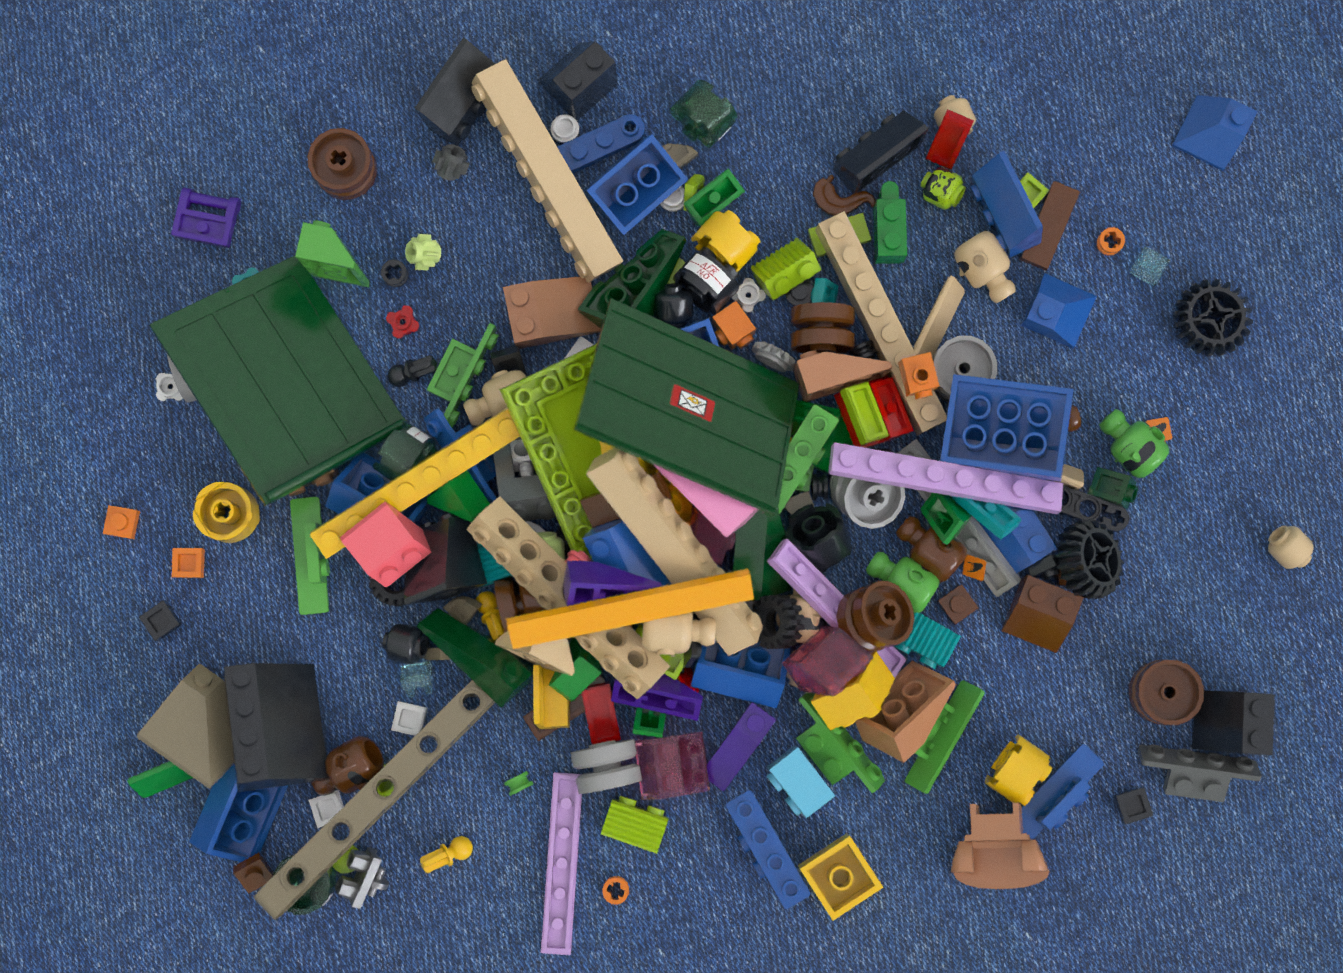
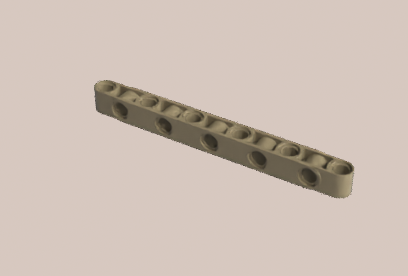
M471 680L257 892L253 899L274 920L281 917L496 702ZM476 697L479 699L480 705L475 710H467L463 706L465 699ZM434 739L437 742L435 751L432 753L423 752L421 744L424 740ZM389 781L394 785L393 792L389 796H380L378 794V786L382 782ZM343 824L347 825L350 830L349 836L342 841L336 840L334 837L336 827ZM299 868L304 871L305 877L301 884L295 886L290 883L289 877L293 870Z

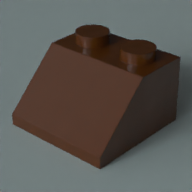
M1024 576L1021 578L1022 581L1019 583L1001 631L1057 653L1075 622L1084 597L1074 596L1072 592L1032 576Z

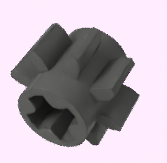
M453 144L443 146L442 151L436 150L432 161L435 163L434 169L437 170V174L441 178L450 181L459 179L461 174L466 175L470 163L466 161L468 156L465 155V151Z

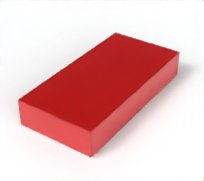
M947 109L925 159L952 170L974 120Z
M609 681L589 685L581 694L591 743L597 744L611 740H621L614 703L611 701L612 693Z

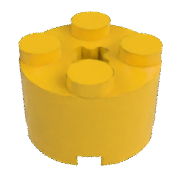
M727 210L725 213L715 211L691 237L692 242H698V245L695 247L696 250H700L703 246L709 248L723 266L727 263L737 273L757 252V245L760 243L757 235L752 231H746L739 224V217L730 210Z
M215 482L203 488L197 495L193 519L200 532L209 538L225 543H234L247 538L255 530L260 522V512L255 497L248 490L229 482ZM225 507L231 509L228 512L229 516L227 518L223 517V515L226 513L224 510Z
M1018 734L1015 736L1017 743L1014 744L1010 741L993 763L991 768L995 770L993 777L986 776L985 784L1012 803H1021L1025 806L1034 795L1033 787L1038 780L1043 782L1048 777L1052 767L1049 765L1050 756Z

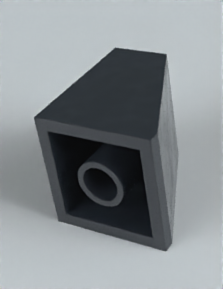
M596 41L582 42L577 44L540 77L538 82L570 116L578 121L618 85L616 63Z
M449 513L440 516V521L437 523L428 522L419 525L424 532L431 553L406 572L404 587L405 605L447 600L487 584L477 543L466 530L471 524L470 521Z
M1204 690V700L1201 708L1192 718L1191 749L1273 756L1275 694Z

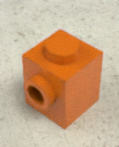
M737 301L712 317V324L717 329L714 332L715 336L723 346L728 345L731 350L737 346L742 349L754 340L752 336L755 334L756 328Z
M931 352L903 358L898 362L906 397L915 395L916 400L933 396L932 391L940 387Z

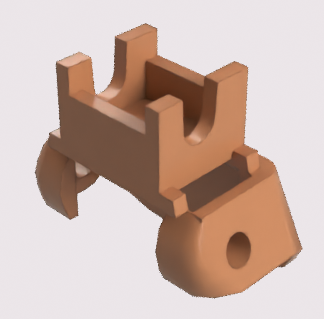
M1013 803V814H980V806L970 804L971 835H965L964 841L958 842L950 872L954 874L958 881L977 888L1013 889L1038 884L1048 877L1050 870L1037 840H1031L1027 833H1023L1021 804Z

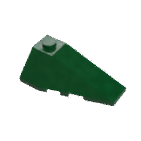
M661 229L636 250V256L626 265L621 263L614 269L616 273L604 283L600 281L592 288L578 308L579 312L599 328H602L608 302L612 298L653 317L656 310L655 296L659 291L665 289L664 286L670 279L686 243V238Z
M779 507L772 518L764 515L763 511L758 510L746 524L736 530L733 572L749 569L754 596L753 600H760L762 596L778 595L791 590V585L767 562L780 542L786 539Z
M439 608L417 625L435 645L501 708L533 680V666L528 661L495 645L496 641L492 640L491 637Z

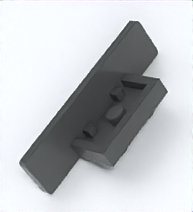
M1155 744L1149 746L1139 745L1138 747L1142 765L1168 769L1163 785L1164 793L1167 795L1224 802L1231 778L1252 781L1261 780L1262 775L1257 762L1248 757H1228L1214 752L1206 754L1193 752L1185 748L1177 750L1163 748Z

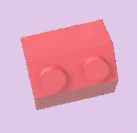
M386 501L340 537L342 543L364 571L386 588L431 553L422 528Z

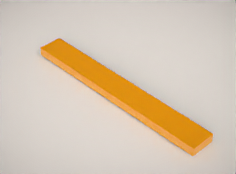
M749 569L506 618L512 648L516 649L753 600L754 596Z

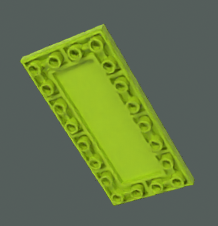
M597 343L500 389L570 549L577 552L579 550L585 552L592 562L593 559L583 540V537L590 531L592 526L580 501L586 496L600 492L586 473L593 460L602 455L600 441L577 432L574 428Z

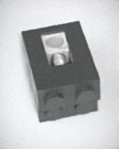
M521 437L493 453L499 496L525 522L538 519L549 520L556 517L538 475L533 473L535 468ZM520 471L519 476L521 474V477L515 478V472Z

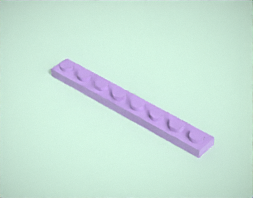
M835 442L831 446L828 473L830 475L1058 514L1062 509L1063 483Z

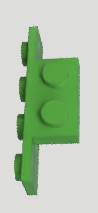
M492 323L488 325L476 350L452 339L427 388L428 392L450 402L444 416L452 428L459 418L460 412L457 409L461 401H467L472 392L473 386L470 383L474 375L479 376L485 366L486 361L483 360L487 349L492 350L498 340L499 335L496 334V326Z
M816 404L812 406L789 443L778 505L779 514L797 487L802 489L810 476L807 473L812 463L818 464L825 453V449L822 447L839 422L836 416Z
M320 498L292 499L290 507L299 614L328 613L327 576L330 574L329 561L324 557L309 535L311 531L322 525Z
M964 680L959 683L949 703H946L925 743L914 753L918 757L909 771L905 783L924 794L929 793L984 696L985 692L982 689Z
M811 688V691H807L802 695L799 701L816 723L802 732L796 740L832 785L852 771H855L871 793L876 792L885 782L880 768L869 760L861 744L854 740L845 728L840 726L830 730L811 704L816 693L814 688Z

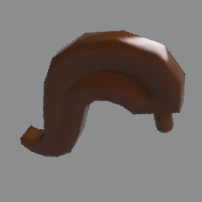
M829 175L827 179L821 178L815 183L812 196L817 206L827 215L835 216L843 211L847 215L864 203H869L871 208L875 205V198L866 191L857 192L846 198L838 196L835 186L831 184L834 179L833 175Z

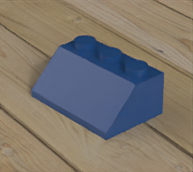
M653 134L643 138L587 186L583 192L596 210L622 235H625L682 186L688 178Z
M1002 151L972 175L973 185L970 186V191L976 202L981 200L985 208L982 214L988 227L994 226L998 234L995 237L1004 251L1006 250L1009 258L1040 244L1043 226L1005 151Z
M362 453L355 457L333 481L325 507L340 514L400 476L401 473L366 453ZM431 494L401 511V513L416 525H419L430 504H427V498Z
M1007 506L1021 518V522L1016 529L1000 540L980 522L979 524L1014 571L1018 573L1057 548L1033 510Z
M621 518L593 527L583 537L593 562H599L660 582L662 586L672 584Z
M715 639V644L711 646L702 645L701 656L699 659H696L690 686L777 708L785 686L791 646L784 649H767V647L759 646L760 642H757L728 656Z
M233 764L212 786L189 842L205 854L242 862L260 853L288 785L237 792L235 766Z

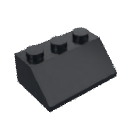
M462 38L415 106V110L430 131L457 146L468 137L471 126L477 117L482 116L486 110L483 102H479L472 92V81L477 73L495 65L491 59L465 38Z
M904 110L897 116L892 113L880 123L882 127L873 133L870 130L862 135L858 140L859 144L853 149L847 147L835 157L837 161H835L833 170L852 194L860 192L921 146L929 129L926 124Z

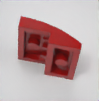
M893 377L869 384L889 434L884 439L861 446L842 395L840 394L835 397L854 446L869 448L914 431Z

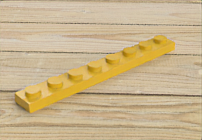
M508 408L311 531L309 535L324 557L327 559L345 548L340 537L383 502L386 501L401 512L520 437Z

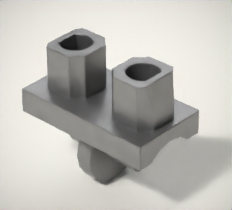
M367 847L366 852L351 850L347 859V866L349 869L357 871L354 879L341 875L335 886L337 894L349 899L351 906L358 909L361 908L366 895L374 897L377 889L387 890L389 882L383 878L386 869L380 866L382 859L376 855L377 850Z

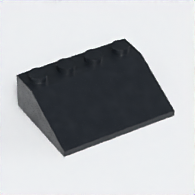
M250 663L224 667L237 792L328 780L329 777L325 768L326 750L314 664Z

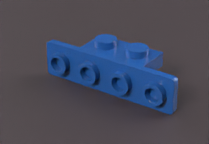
M439 408L424 417L428 432L436 438L441 448L446 447L473 429L469 424L455 433ZM488 456L466 471L469 472L491 504L497 498L487 482L496 477L494 461Z
M1081 744L1037 789L1027 805H1022L1023 833H1027L1031 840L1043 828L1051 830L1053 827L1055 829L1059 828L1068 818L1066 813L1073 806L1079 807L1088 798L1089 795L1086 792L1091 786L1087 782L1104 766V762L1085 744Z
M747 790L727 802L726 808L742 834L737 837L746 853L750 850L752 851L757 860L752 863L761 879L767 877L783 907L788 909L809 897V889L752 791Z

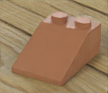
M570 277L538 280L503 287L514 343L516 346H519V349L601 332V328L578 310L592 290L591 282L588 283L585 278Z
M813 350L800 355L801 359L797 360L793 371L796 381L799 383V390L803 401L809 402L840 392L850 386L885 377L892 369V365L889 361L830 352L817 354V351Z
M911 661L895 677L889 690L890 693L881 706V711L872 718L867 719L864 717L855 721L862 741L904 763L925 743L956 686L955 681Z

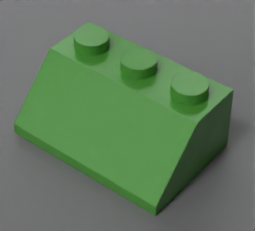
M314 220L312 224L303 222L295 257L313 277L369 288L370 282L349 249L342 242V239L330 228L331 225Z

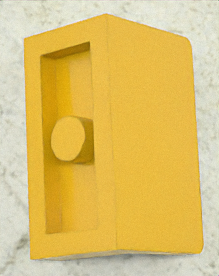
M533 665L534 724L540 729L570 728L569 700L548 685L555 671L542 668L540 665Z

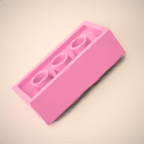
M654 465L726 538L746 524L759 510Z

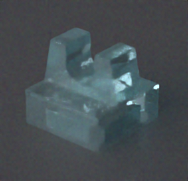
M1145 246L1142 248L1129 273L1155 286L1164 273L1170 259Z
M425 661L401 666L400 683L402 690L406 691L409 698L415 697V688L424 687L426 695L432 694L433 670L431 662Z

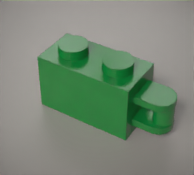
M887 181L882 185L879 199L876 200L873 207L875 264L904 263L907 257L906 199H899L898 185L893 181Z

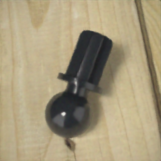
M429 355L415 361L409 359L405 362V366L396 364L389 369L387 374L388 380L395 387H403L410 380L417 382L420 377L437 370V361L433 356Z

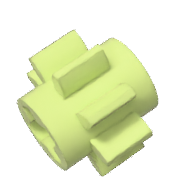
M418 234L417 237H412L411 241L406 245V259L410 264H415L416 270H429V267H435V263L439 262L441 247L436 240H431L430 234Z

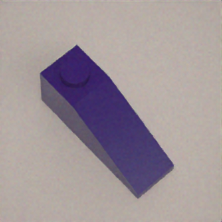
M567 560L563 581L566 606L662 587L660 582L599 562Z
M663 674L639 699L628 693L615 678L611 701L698 721L703 696L677 679L674 680Z
M750 702L700 775L724 792L768 733L776 719Z

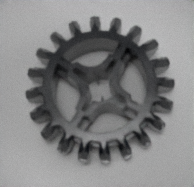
M1208 279L1203 280L1200 286L1194 283L1190 286V291L1185 290L1181 294L1183 300L1176 301L1175 306L1180 310L1173 312L1172 316L1180 319V321L1173 324V328L1182 329L1177 338L1183 339L1186 337L1188 339L1185 343L1186 348L1194 344L1195 354H1199L1204 350L1206 357H1211L1214 352L1218 357H1221L1225 354V350L1229 353L1235 351V345L1241 346L1244 343L1243 337L1250 334L1251 331L1246 326L1251 325L1253 319L1246 317V315L1250 314L1253 308L1244 307L1243 304L1248 301L1247 297L1240 299L1237 296L1240 294L1241 289L1237 288L1233 292L1230 291L1231 282H1226L1222 287L1219 279L1212 281V284H1210ZM1202 298L1201 314L1192 318L1194 304L1198 299ZM1218 299L1225 303L1228 308L1222 307L1219 304ZM1208 315H1210L1211 317H1216V318L1222 317V318H1220L1219 320H1217L1216 322H1215L1214 319H1209V318H1208V319H1204V318L1207 317ZM1229 319H1233L1232 330L1228 337L1224 339L1222 333L1225 331L1224 323ZM1197 328L1204 329L1208 337L1202 335Z
M1081 520L1064 528V532L1059 535L1060 542L1055 544L1059 551L1055 557L1059 561V566L1056 568L1060 569L1062 573L1060 579L1066 580V589H1072L1074 596L1084 597L1083 599L1104 598V596L1115 592L1116 586L1121 584L1119 577L1124 575L1121 569V565L1124 562L1120 557L1123 551L1118 549L1119 540L1113 539V531L1107 530L1106 524H1099L1098 520Z

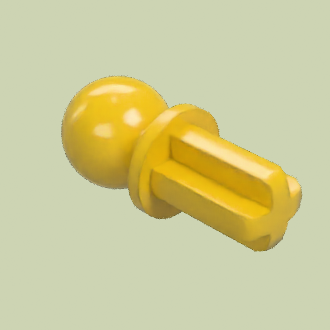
M484 591L476 597V600L482 604L478 611L484 614L481 617V621L487 625L492 640L496 641L505 632L499 609H497L496 595L490 591Z
M458 836L451 841L448 848L444 843L441 844L439 849L420 858L422 869L425 873H430L445 865L452 866L453 858L457 860L467 859L473 851L472 842L467 837Z

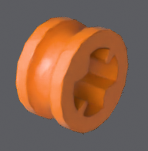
M1115 227L1105 229L1097 238V248L1102 254L1107 256L1117 254L1125 244L1123 232ZM1109 235L1113 236V241H1117V244L1112 248H1109L1108 242H1104V239H1107Z
M613 876L607 879L602 891L605 900L611 904L618 905L623 903L629 895L628 882L620 876ZM613 882L621 883L620 888L624 890V894L622 896L618 894V898L611 897L612 892L607 890L609 885H614Z

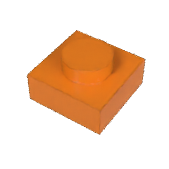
M108 505L103 534L135 539L140 511Z
M173 548L172 577L204 578L205 549Z

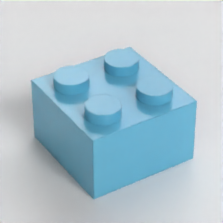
M795 745L767 766L771 773L766 777L778 792L784 789L789 797L785 801L797 816L802 813L808 818L835 797L834 793Z

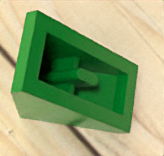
M468 471L450 480L427 498V504L470 522H473L490 505Z
M933 492L920 509L942 543L946 545L959 535L972 517L950 495Z
M575 637L572 638L569 644L575 669L573 676L555 671L548 684L569 701H574L602 673L600 662L589 651L585 650Z
M637 707L633 734L662 738L666 713Z

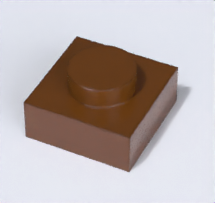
M962 584L937 601L953 625H956L979 608Z
M260 853L233 866V874L248 894L264 886L274 876L273 870Z

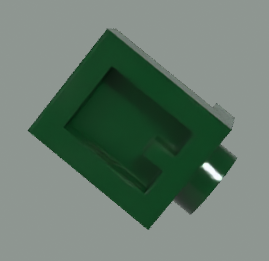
M1097 467L1088 494L1118 504L1127 510L1129 503H1133L1136 499L1138 487L1135 480L1129 475Z

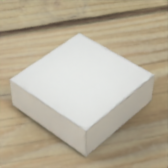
M398 701L391 730L416 736L423 729L428 708Z
M339 790L334 791L330 795H322L309 800L317 828L325 826L344 807Z

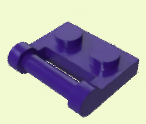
M184 187L180 194L171 235L175 238L230 248L236 218L241 208V199L235 197L226 199L196 193L193 189ZM193 203L226 210L224 217L189 209Z

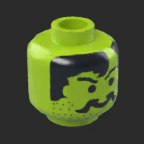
M944 167L935 169L933 173L927 172L921 182V187L924 188L923 198L943 210H947L951 206L956 207L966 189L963 186L962 177Z

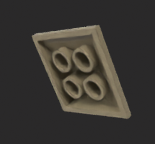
M199 663L176 686L140 730L137 738L209 789L234 764L225 681Z

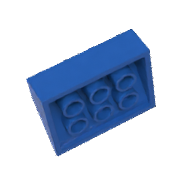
M953 374L940 461L1061 482L1074 389Z

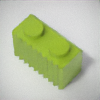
M795 238L794 241L785 244V247H780V250H776L775 253H771L770 256L761 259V262H756V265L751 266V271L759 287L774 301L820 272L821 267L814 252L799 238Z
M620 795L619 800L613 798L601 835L658 853L669 817L663 816L665 810L648 805L647 810L635 806L636 800Z

